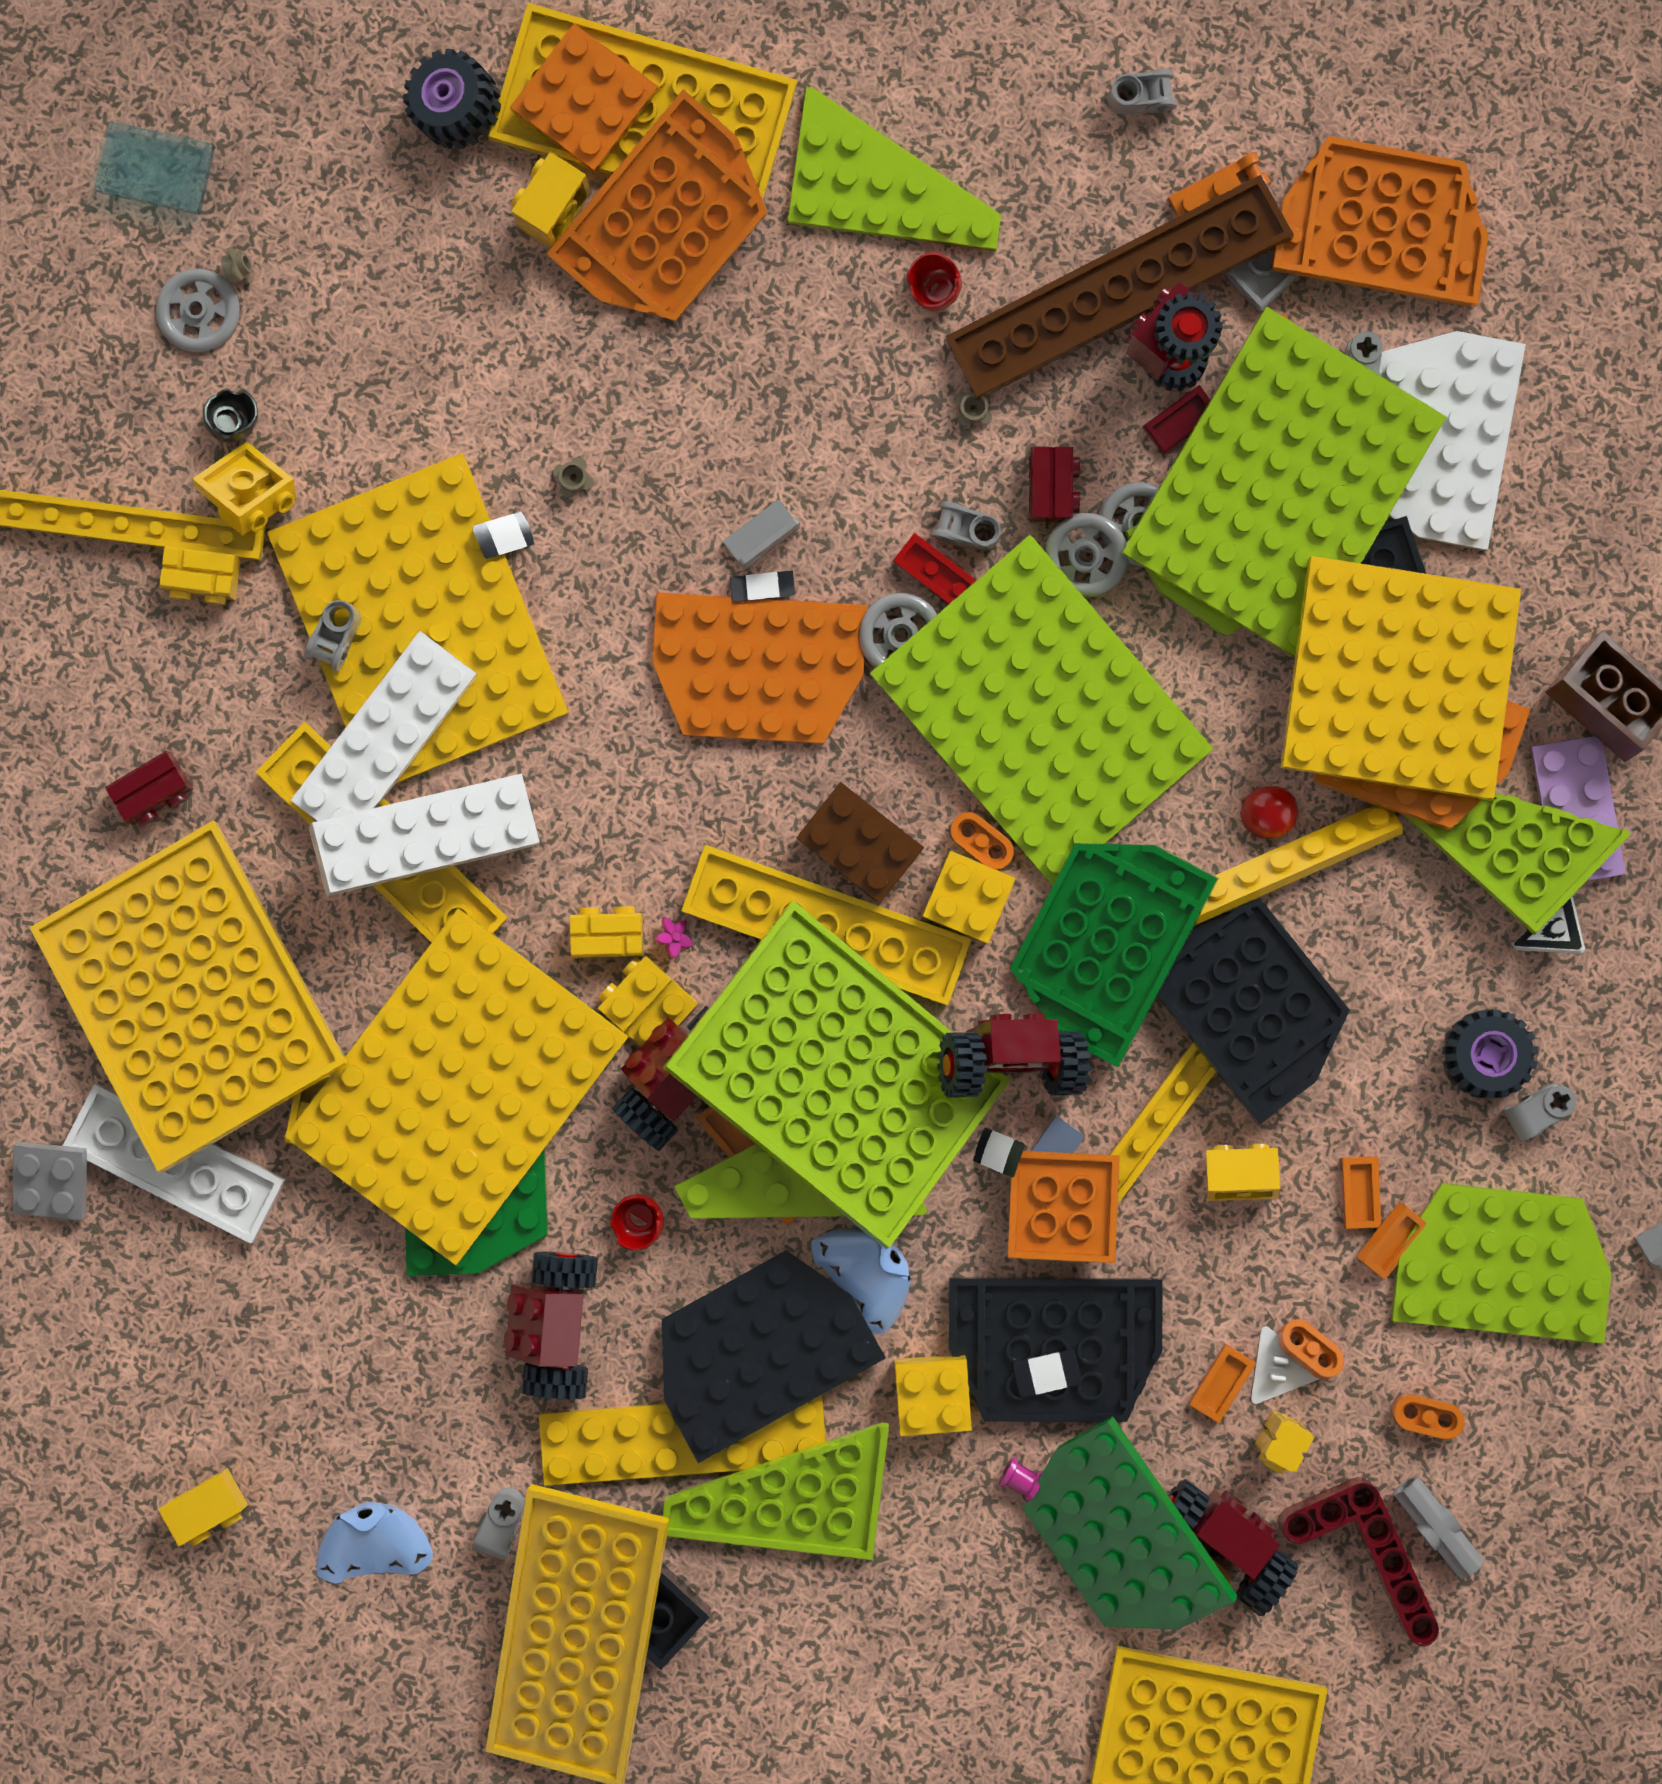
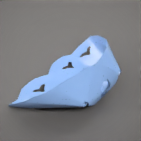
M857 1228L833 1230L814 1239L811 1247L816 1265L822 1266L840 1288L852 1295L855 1302L857 1299L865 1304L862 1315L874 1335L887 1332L898 1319L907 1301L911 1282L908 1263L901 1251L893 1244L890 1248L885 1249L863 1230ZM820 1242L828 1246L825 1256L822 1255L823 1247L820 1245ZM891 1251H895L894 1253L900 1260L899 1264L891 1260ZM830 1265L840 1267V1277L837 1275L836 1270L832 1269ZM881 1320L883 1328H880L878 1325L871 1324V1322H877Z
M365 1502L338 1515L326 1531L318 1549L317 1576L325 1581L338 1584L344 1578L373 1574L375 1572L405 1575L418 1574L430 1564L433 1552L426 1535L417 1522L407 1513L394 1505ZM368 1509L373 1511L368 1518L361 1519L358 1517L359 1511ZM418 1553L427 1554L426 1557L420 1558L419 1562L415 1564ZM396 1560L399 1564L403 1566H389V1564L393 1563ZM326 1565H328L330 1569L334 1572V1574L330 1573L328 1570L323 1571L321 1570V1568L326 1567ZM350 1565L361 1568L359 1570L352 1569L350 1572H347Z

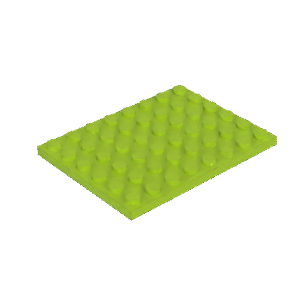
M1266 306L1120 554L1295 658L1308 559L1311 556L1362 563L1447 416Z
M1031 535L1026 537L869 673L1052 886L1075 843L1105 844L1214 749Z
M795 901L788 904L663 1067V1069L885 1249L892 1246L1010 1082V1079L1003 1073H984L986 1081L985 1084H982L983 1091L979 1093L980 1096L946 1097L941 1089L942 1082H939L938 1078L940 1075V1070L937 1069V1064H940L938 1051H941L939 1045L940 1041H943L942 1037L946 1033L953 1032Z

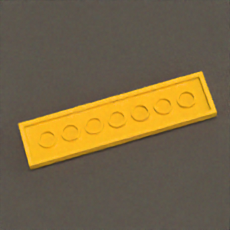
M304 721L262 764L256 773L311 825L313 822H317V820L293 803L291 799L332 746ZM384 798L378 807L390 805L391 803ZM456 866L373 885L431 943L458 908L492 934L509 919Z
M704 845L681 910L682 912L762 940L788 904L795 901L897 987L947 1006L949 1005L972 940L971 938Z
M822 1395L700 1463H697L666 1403L539 1413L544 1486L740 1471L826 1442Z

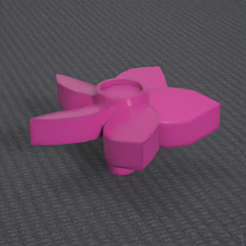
M662 917L661 922L664 933L658 934L654 941L661 945L666 944V952L673 959L680 953L681 948L693 946L690 938L683 934L686 929L687 920L679 921L673 925L670 919Z

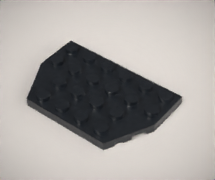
M1261 899L1249 901L1195 925L1157 995V998L1258 1126L1317 1081L1350 1012L1347 1005Z
M787 1250L662 1319L664 1401L697 1463L706 1460L886 1359L852 1295Z
M949 1277V1351L952 1357L966 1356L969 1391L984 1422H1103L1112 1416L1117 1422L1128 1421L1134 1409V1404L1138 1396L1141 1395L1146 1385V1380L1162 1353L1163 1280L1161 1278ZM1070 1349L1075 1350L1082 1378L1080 1385L1024 1398L1020 1397L1013 1369L1015 1362Z

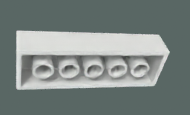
M522 774L317 821L309 826L326 897L522 850L539 843Z

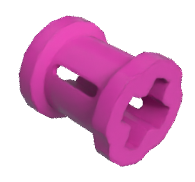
M1012 1457L1002 1473L998 1485L1003 1488L1008 1486L1025 1495L1026 1501L1031 1502L1040 1488L1038 1480L1042 1472L1035 1473L1018 1464V1459Z

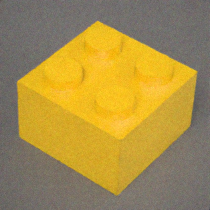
M549 152L545 160L540 158L534 165L530 174L532 180L527 188H520L511 202L513 207L511 212L520 230L548 248H551L573 222L591 194V189L585 173L552 152Z
M949 851L921 917L988 944L1016 878Z
M945 1355L894 1359L900 1436L972 1431L967 1359L965 1355L960 1357Z

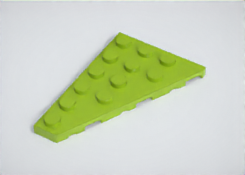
M806 87L788 224L988 251L997 250L1001 220L1000 213L815 88Z
M1496 791L1493 800L1482 799L1450 831L1403 815L1533 935L1555 915L1631 835L1624 828L1621 830L1597 823L1596 820L1590 818H1580L1574 816L1573 813L1545 805H1536L1519 800L1520 798L1512 795L1496 793Z
M757 1144L674 1186L690 1218L844 1216ZM924 1203L920 1205L914 1215L928 1213Z
M879 1423L666 1496L663 1517L670 1518L667 1536L873 1560L889 1423Z

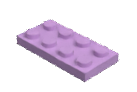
M1593 736L1530 747L1540 806H1549L1573 813L1574 816L1580 818H1590L1596 820L1597 823L1618 828L1604 746L1599 739ZM1621 845L1588 880L1626 874Z

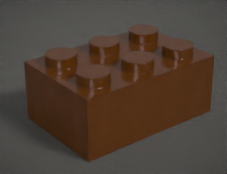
M1603 630L1581 647L1545 691L1548 696L1624 762L1642 752L1662 728V682Z
M842 782L836 786L796 837L798 841L878 904H881L924 849L921 844Z

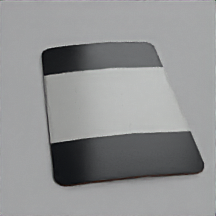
M522 512L473 527L483 556L486 559L534 545L531 529Z
M793 570L730 577L731 594L734 602L795 595Z
M984 1128L978 1141L973 1161L1007 1176L1014 1177L1025 1144Z
M1073 1349L1013 1364L1019 1395L1022 1398L1082 1383L1076 1353Z

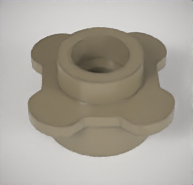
M233 247L227 248V255L221 258L222 269L227 279L231 283L244 280L246 284H250L252 281L249 273L253 271L249 257L241 250L235 251Z
M966 392L959 393L956 397V404L959 405L960 415L957 418L958 423L963 427H968L971 423L989 424L992 420V414L988 411L990 395L982 396L977 401L974 392L969 394ZM973 405L977 407L975 412L970 409Z
M576 457L572 462H567L564 465L559 464L553 470L554 477L559 479L562 486L560 492L566 498L573 497L580 490L589 491L594 485L593 479L586 472L587 464L583 458ZM573 474L577 476L575 481L570 479V476Z

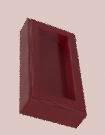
M1198 385L1142 426L1162 455L1189 437L1210 398L1201 386Z

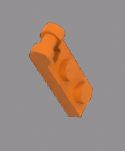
M1251 152L1238 161L1170 195L1168 201L1176 216L1179 217L1241 185L1237 175L1243 171L1246 172L1250 180L1261 175L1266 185L1269 186L1271 181L1267 173L1263 174L1258 166L1260 160L1256 152Z

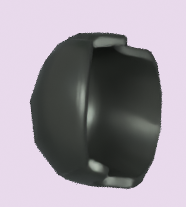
M224 388L216 395L211 396L203 407L204 426L214 438L220 441L238 442L248 437L258 421L257 402L246 390L235 392ZM229 413L236 417L237 425H235Z

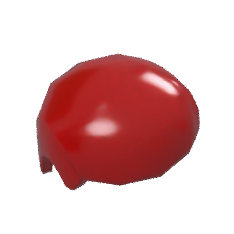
M938 252L925 253L914 260L906 275V281L912 298L919 306L929 311L945 310L958 299L962 288V278L958 268L950 258ZM940 282L931 295L930 291L932 286L935 283Z
M1264 786L1254 789L1243 800L1240 816L1244 827L1255 837L1274 839L1285 836L1296 825L1299 810L1296 799L1290 791H1286L1285 788L1279 786Z
M638 1193L624 1197L614 1207L610 1227L617 1238V1244L634 1252L647 1249L659 1239L664 1228V1216L661 1208L653 1198ZM630 1213L647 1224L644 1226L633 1224L630 1219Z

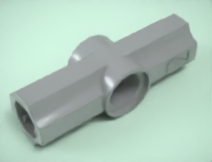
M1415 1475L1399 1485L1392 1494L1416 1523L1414 1525L1415 1528L1425 1537L1426 1542L1431 1548L1440 1553L1454 1574L1462 1580L1479 1570L1484 1559L1461 1532L1463 1528L1443 1504L1438 1503L1423 1481Z

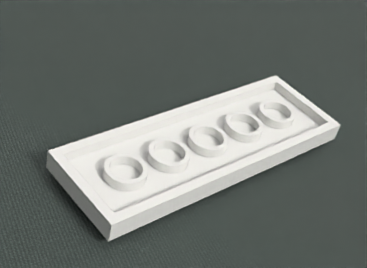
M419 631L291 801L317 821L377 808L478 674Z
M94 1084L63 1146L87 1148V1161L250 1244L255 1242L286 1181L283 1177L216 1143L211 1144L163 1173L157 1172L117 1093L100 1084Z

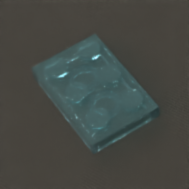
M110 121L94 189L97 193L200 215L216 147L213 143Z

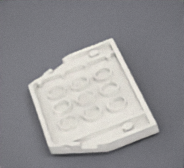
M1455 331L1382 352L1379 371L1381 377L1447 416L1389 515L1393 520L1407 516L1415 538L1480 551L1488 550L1526 344Z

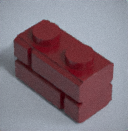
M1034 446L1030 448L1029 522H1061L1066 518H1073V513H1079L1080 492H1073V478L1080 477V457H1073V447Z
M169 751L161 753L105 787L123 820L131 825L138 823L139 827L155 820L158 817L156 811L168 805L171 809L185 802L188 799L186 793L194 789L173 753Z

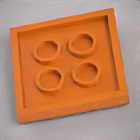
M573 23L512 103L510 109L596 174L657 94L659 88L655 83Z
M1023 1151L1015 1176L1011 1177L1008 1258L1115 1263L1120 1155Z

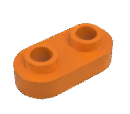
M964 812L952 821L950 834L953 841L981 864L999 870L1011 862L1014 849L1010 840L979 815L972 812ZM964 824H971L974 827L975 831L971 837H965L961 833V827ZM996 845L1001 848L1002 855L1000 858L993 859L990 857L989 849L991 846Z
M1296 1319L1284 1324L1280 1328L1278 1343L1282 1351L1313 1376L1319 1379H1328L1341 1372L1344 1366L1342 1351L1308 1322ZM1292 1333L1299 1337L1298 1345H1294L1291 1342L1290 1336ZM1320 1355L1324 1356L1327 1360L1325 1367H1322L1318 1362Z
M1407 1393L1399 1396L1392 1406L1393 1419L1400 1427L1408 1431L1448 1440L1457 1437L1464 1428L1465 1419L1463 1413L1458 1407L1449 1402ZM1408 1405H1413L1416 1408V1413L1411 1418H1407L1404 1415V1409ZM1442 1414H1449L1450 1422L1446 1426L1439 1425L1438 1419Z

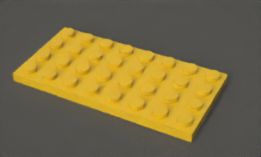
M527 3L500 94L501 97L499 98L501 109L500 112L495 111V116L498 120L495 126L491 125L488 135L490 141L546 157L549 152H552L570 164L587 168L510 109V106L573 23H575L655 83L659 88L657 94L612 151L598 172L612 175L684 89L738 137L764 201L797 88L796 79Z
M534 1484L528 1487L485 1752L605 1784H624L670 1518Z

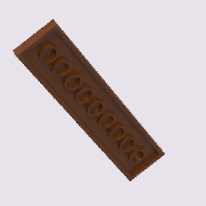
M1259 175L945 336L946 342L978 401L981 399L980 397H986L1138 319L1143 313L1145 315L1150 313L1155 306L1153 304L1154 300L1165 287H1169L1172 290L1180 281L1190 291H1193L1275 249L1276 246L1287 243L1293 239L1294 234L1264 179Z

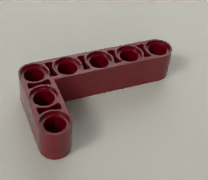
M1361 1477L1349 1479L1289 1506L1281 1512L1278 1520L1279 1529L1289 1541L1297 1544L1306 1543L1354 1521L1404 1633L1413 1643L1419 1646H1427L1435 1642L1439 1635L1437 1620L1381 1495L1370 1481ZM1362 1487L1368 1488L1369 1496L1367 1500L1360 1504L1354 1503L1353 1495L1355 1491ZM1327 1502H1335L1337 1506L1335 1514L1329 1518L1321 1517L1322 1506ZM1298 1516L1304 1518L1305 1522L1302 1530L1295 1533L1288 1531V1523L1292 1518ZM1375 1520L1383 1521V1530L1379 1535H1368L1370 1523ZM1389 1553H1397V1564L1389 1569L1383 1568L1384 1557ZM1404 1586H1412V1596L1406 1601H1398V1591ZM1427 1619L1425 1631L1419 1634L1412 1633V1625L1415 1621Z

